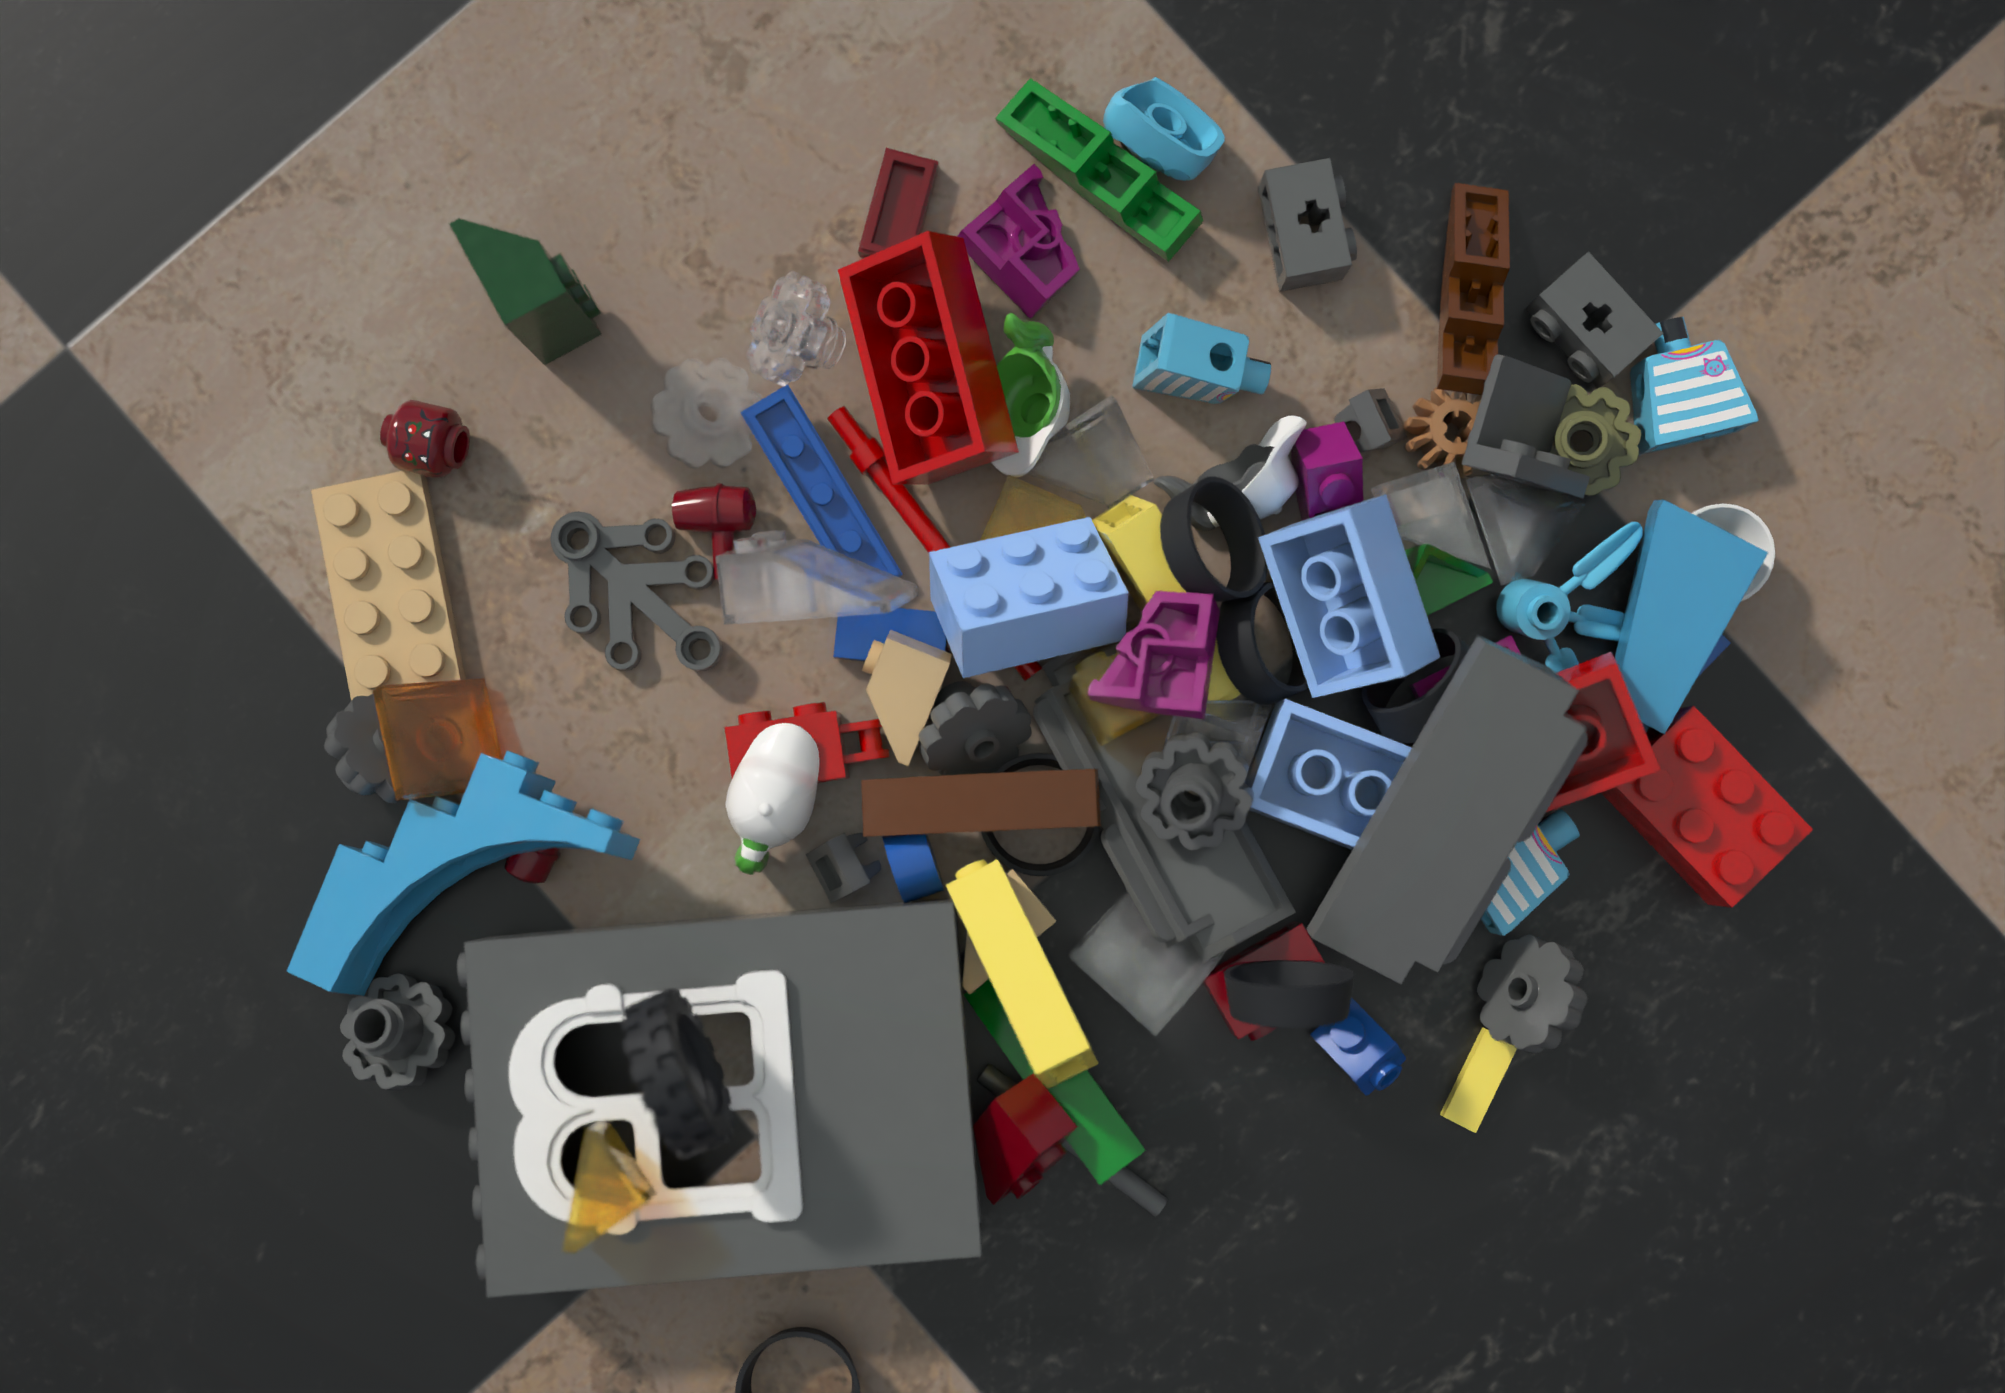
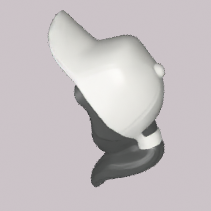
M1298 416L1281 418L1270 427L1259 445H1248L1238 458L1208 469L1193 484L1175 476H1160L1154 480V484L1163 489L1172 499L1206 477H1221L1234 484L1244 493L1260 520L1272 514H1278L1299 484L1298 475L1288 455L1307 422ZM1196 502L1192 503L1191 526L1201 531H1211L1219 526L1209 511Z

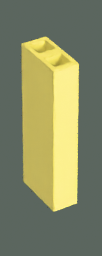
M1482 1027L1440 1115L1476 1133L1517 1048L1514 1045L1495 1041L1491 1037L1489 1030Z

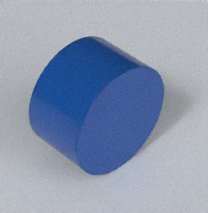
M927 834L882 836L888 861L904 903L945 891Z

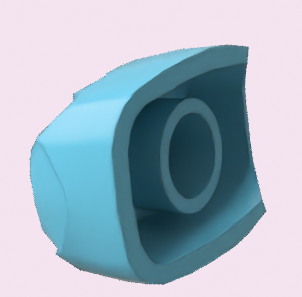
M1157 77L1116 92L1104 113V127L1111 132L1113 139L1122 142L1138 160L1147 166L1177 180L1189 181L1196 178L1209 166L1225 141L1224 133L1216 122L1181 92Z

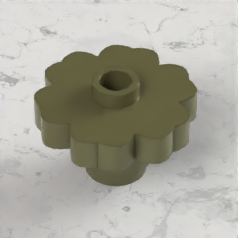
M1573 384L1570 386L1550 453L1571 459L1568 470L1589 476L1590 479L1585 495L1594 496L1604 489H1609L1619 484L1621 479L1619 467L1629 466L1637 461L1639 455L1637 445L1640 443L1641 430L1638 426L1626 422L1630 413V404L1623 398L1616 397L1612 390L1607 387H1600L1588 395L1584 388ZM1586 431L1591 435L1592 445L1589 450L1579 452L1572 447L1571 437L1575 432Z

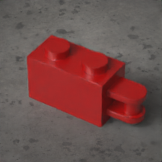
M825 702L793 707L794 717L772 720L771 711L738 715L739 725L724 727L732 778L755 738L767 727L781 723L800 726L816 742L820 760L817 783L849 779L848 764L890 758L889 749H883L880 731L883 727L879 719L842 724L841 714L836 710L827 712ZM858 732L861 753L847 755L844 734Z

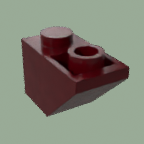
M1035 1073L997 1097L973 1125L986 1197L993 1206L1010 1193H1013L1017 1199H1020L1035 1188L1044 1179L1042 1174L1067 1154L1068 1151L1062 1144L1077 1128V1125Z

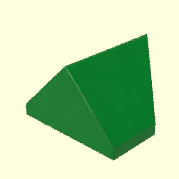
M1428 543L1405 550L1427 616L1493 583L1488 572Z

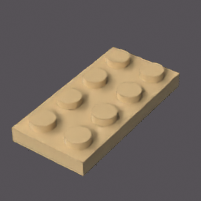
M403 470L312 489V499L351 701L356 696H369L375 693L382 694L391 700L467 684L427 477Z

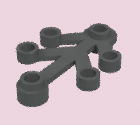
M571 512L562 516L555 523L550 541L555 555L568 564L570 605L566 608L564 618L571 630L579 634H590L600 626V610L591 603L592 567L608 580L610 642L606 646L605 657L613 668L629 671L634 669L641 660V649L633 640L632 603L676 642V655L684 666L691 670L702 672L712 669L719 663L723 653V645L719 636L707 627H692L647 587L686 584L695 590L706 589L714 581L713 564L707 558L700 555H692L684 561L622 564L607 550L644 546L653 553H665L672 548L675 542V532L666 521L654 518L646 521L643 525L603 527L600 521L591 514ZM655 527H663L667 533L665 541L661 545H651L648 540L649 532ZM578 531H586L589 536L588 544L583 549H574L571 545L572 536ZM696 563H703L707 568V575L700 582H692L688 576L690 567ZM583 607L589 608L592 614L590 623L584 627H578L574 621L576 611ZM698 640H707L711 647L710 654L703 660H696L692 655V646ZM629 644L633 652L632 657L627 663L619 664L615 660L614 652L619 645Z

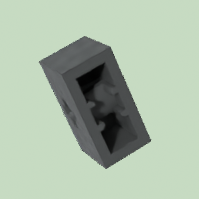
M1330 158L1265 170L1258 186L1279 292L1343 280L1352 266V261H1355L1357 258V245L1352 228L1344 227L1341 208L1346 206L1345 186L1342 176L1333 174ZM1308 216V221L1311 225H1320L1316 233L1311 232L1309 224H1300L1303 217Z
M1589 251L1525 308L1531 315L1530 321L1535 331L1546 341L1555 342L1569 357L1567 359L1568 365L1574 374L1584 382H1592L1597 389L1618 375L1664 334ZM1588 318L1593 320L1596 325L1590 332L1583 326V323Z

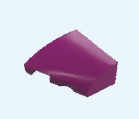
M1035 164L1008 185L997 200L962 229L957 236L964 238L967 253L975 263L1030 319L1080 270L1072 248L1063 240L1061 234L1063 225L1057 210H1048L1038 185L1044 177L1041 170Z
M1156 591L1142 610L1140 624L1134 630L1127 632L1116 647L1119 654L1100 681L1094 679L1089 685L1088 696L1090 700L1150 713L1205 719L1220 610L1213 594Z

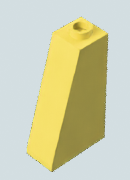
M1130 495L1092 519V522L1126 589L1142 612L1156 591L1187 592L1173 576L1163 553L1160 537L1161 512L1156 504ZM1217 638L1207 704L1209 705L1215 702L1218 704L1229 702L1241 694L1226 674L1220 659Z
M998 859L987 864L986 860H979L960 869L955 874L957 880L947 884L946 887L1037 1077L1047 1089H1050L1098 1065L1099 1063Z

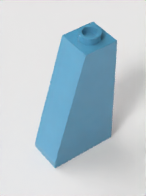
M1654 500L1648 510L1615 655V660L1645 733L1651 727L1663 734L1666 733L1769 553L1666 500Z

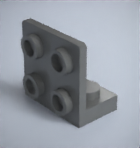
M1495 355L1489 375L1485 380L1484 391L1476 418L1468 436L1462 465L1532 487L1584 498L1590 477L1568 470L1571 459L1550 453L1571 381L1512 357Z

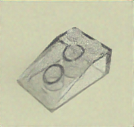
M785 530L759 532L752 534L750 538L734 540L733 550L715 556L724 625L890 613L919 596L918 585L808 539L786 540Z
M1126 889L1068 955L1075 964L1156 1036L1195 993L1227 950L1202 963L1189 938L1167 948L1165 943L1158 942L1152 937Z

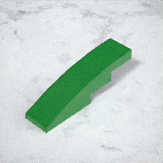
M1030 78L995 118L998 125L1056 176L1122 229L1169 262L1203 223L1202 213L1199 209L1159 183L1156 171L1116 145L1110 131Z
M991 979L986 980L970 995L968 992H965V998L1024 1080L1035 1073ZM1089 1070L1047 1089L1077 1125L1076 1130L1066 1140L1099 1185L1103 1184L1146 1151Z

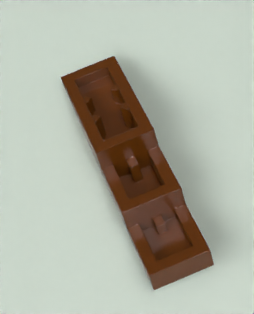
M1461 183L1454 184L1450 204L1441 291L1437 389L1482 395L1493 358L1498 354V339L1504 327V282L1510 270L1509 190Z
M1098 769L861 780L863 837L1101 826Z

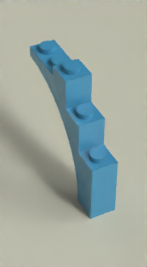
M508 750L503 760L481 753L460 804L440 796L435 797L432 805L409 799L390 848L367 840L363 849L339 844L286 972L329 992L364 996L384 956L409 922L442 891L476 869L514 854L550 848L595 850L632 861L640 839L620 831L624 821L592 808L588 817L574 813L577 802L553 793L552 790L556 781L535 773L539 762Z

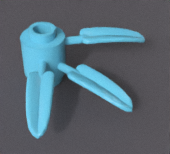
M1630 522L1596 546L1573 566L1572 572L1574 576L1559 588L1530 579H1519L1509 583L1501 591L1497 600L1496 609L1501 624L1511 632L1543 640L1550 653L1545 660V665L1556 673L1579 664L1573 650L1568 647L1559 649L1554 638L1564 630L1568 622L1574 623V630L1580 635L1619 641L1625 613L1588 604L1580 606L1577 613L1571 612L1567 595L1580 584L1583 588L1591 590L1612 574L1634 551L1643 537L1641 524Z

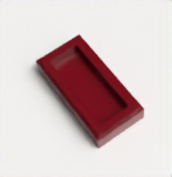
M886 148L858 249L859 257L866 258L922 233L939 170V161Z

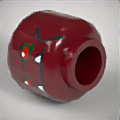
M408 400L398 407L394 415L389 414L385 417L381 426L380 441L384 447H387L388 458L395 468L429 477L443 478L453 468L458 469L463 465L469 450L470 433L467 426H463L462 420L455 410L416 400Z

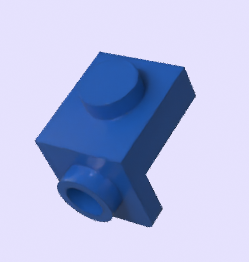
M1352 997L1347 1019L1339 1023L1319 1026L1310 1034L1314 1041L1353 1080L1365 1096L1369 1095L1374 1089L1381 1091L1391 1085L1401 1073L1402 1067L1400 1065L1406 1060L1398 1044Z

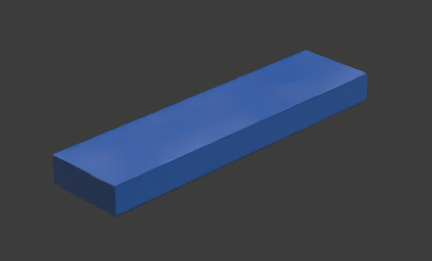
M789 385L783 386L740 412L855 603L902 576L901 570Z

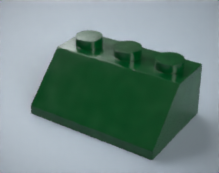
M459 218L449 223L503 324L544 365L602 335L593 319L602 313L587 286L582 284L574 269L571 270L561 253L551 257L538 240Z

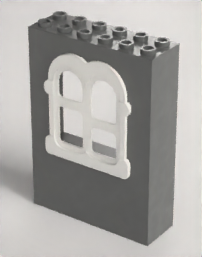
M952 898L493 935L464 942L465 953L459 954L457 962L458 980L462 988L467 987L468 1011H464L462 1014L461 1034L464 1044L466 1046L471 1045L472 1069H468L466 1072L465 1094L468 1103L475 1104L476 1127H472L469 1133V1154L472 1162H478L480 1185H476L474 1188L472 1206L474 1218L476 1221H482L483 1244H480L477 1249L476 1268L479 1279L486 1280L487 1297L982 1256L983 1230L976 1143L973 1129L974 1118L957 908ZM669 988L679 990L681 997L688 999L692 1005L693 1014L704 1015L728 1012H743L747 1014L751 1022L754 1078L749 1084L725 1087L729 1090L731 1098L729 1108L731 1110L747 1109L753 1111L757 1116L761 1157L760 1178L752 1183L680 1189L667 1187L662 1178L659 1133L653 1125L651 1111L647 1112L640 1097L643 1093L587 1097L579 1096L568 1090L558 1078L554 1064L556 1048L563 1036L573 1028L582 1025L622 1021V1019L626 1018L623 1013L626 1007ZM629 1121L633 1125L635 1133L638 1176L636 1189L629 1193L595 1195L586 1194L575 1188L564 1175L561 1164L562 1148L569 1134L579 1126L591 1122Z

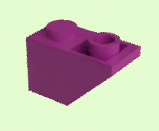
M1345 422L1304 429L1291 449L1292 465L1299 478V484L1295 492L1301 520L1303 521L1363 502V458Z

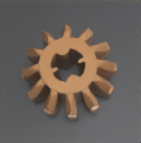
M1436 387L1431 391L1430 400L1419 398L1413 404V409L1418 417L1408 418L1404 422V429L1418 436L1405 444L1407 452L1422 450L1425 454L1418 461V469L1425 470L1433 462H1436L1437 478L1443 480L1450 476L1453 468L1460 478H1466L1473 473V468L1462 465V460L1482 395H1478L1471 402H1468L1467 393L1453 391L1450 396L1446 390L1437 389ZM1450 423L1456 425L1459 429L1455 436L1456 439L1452 442L1444 436Z

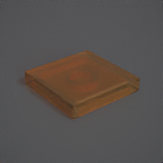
M485 678L381 685L373 691L396 801L465 793L481 753L503 760Z

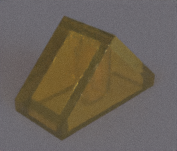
M1008 475L980 541L1085 518V513L1079 504Z
M597 1122L586 1129L564 1241V1252L576 1253L646 1204L657 1194L610 1123Z

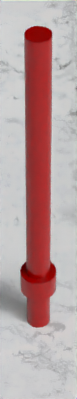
M845 406L834 411L827 419L852 451L849 458L862 475L867 473L870 475L928 554L932 551L950 548L951 546L905 485H892L884 449L875 437L868 438ZM1037 661L1014 666L1024 681H1027L1042 669Z

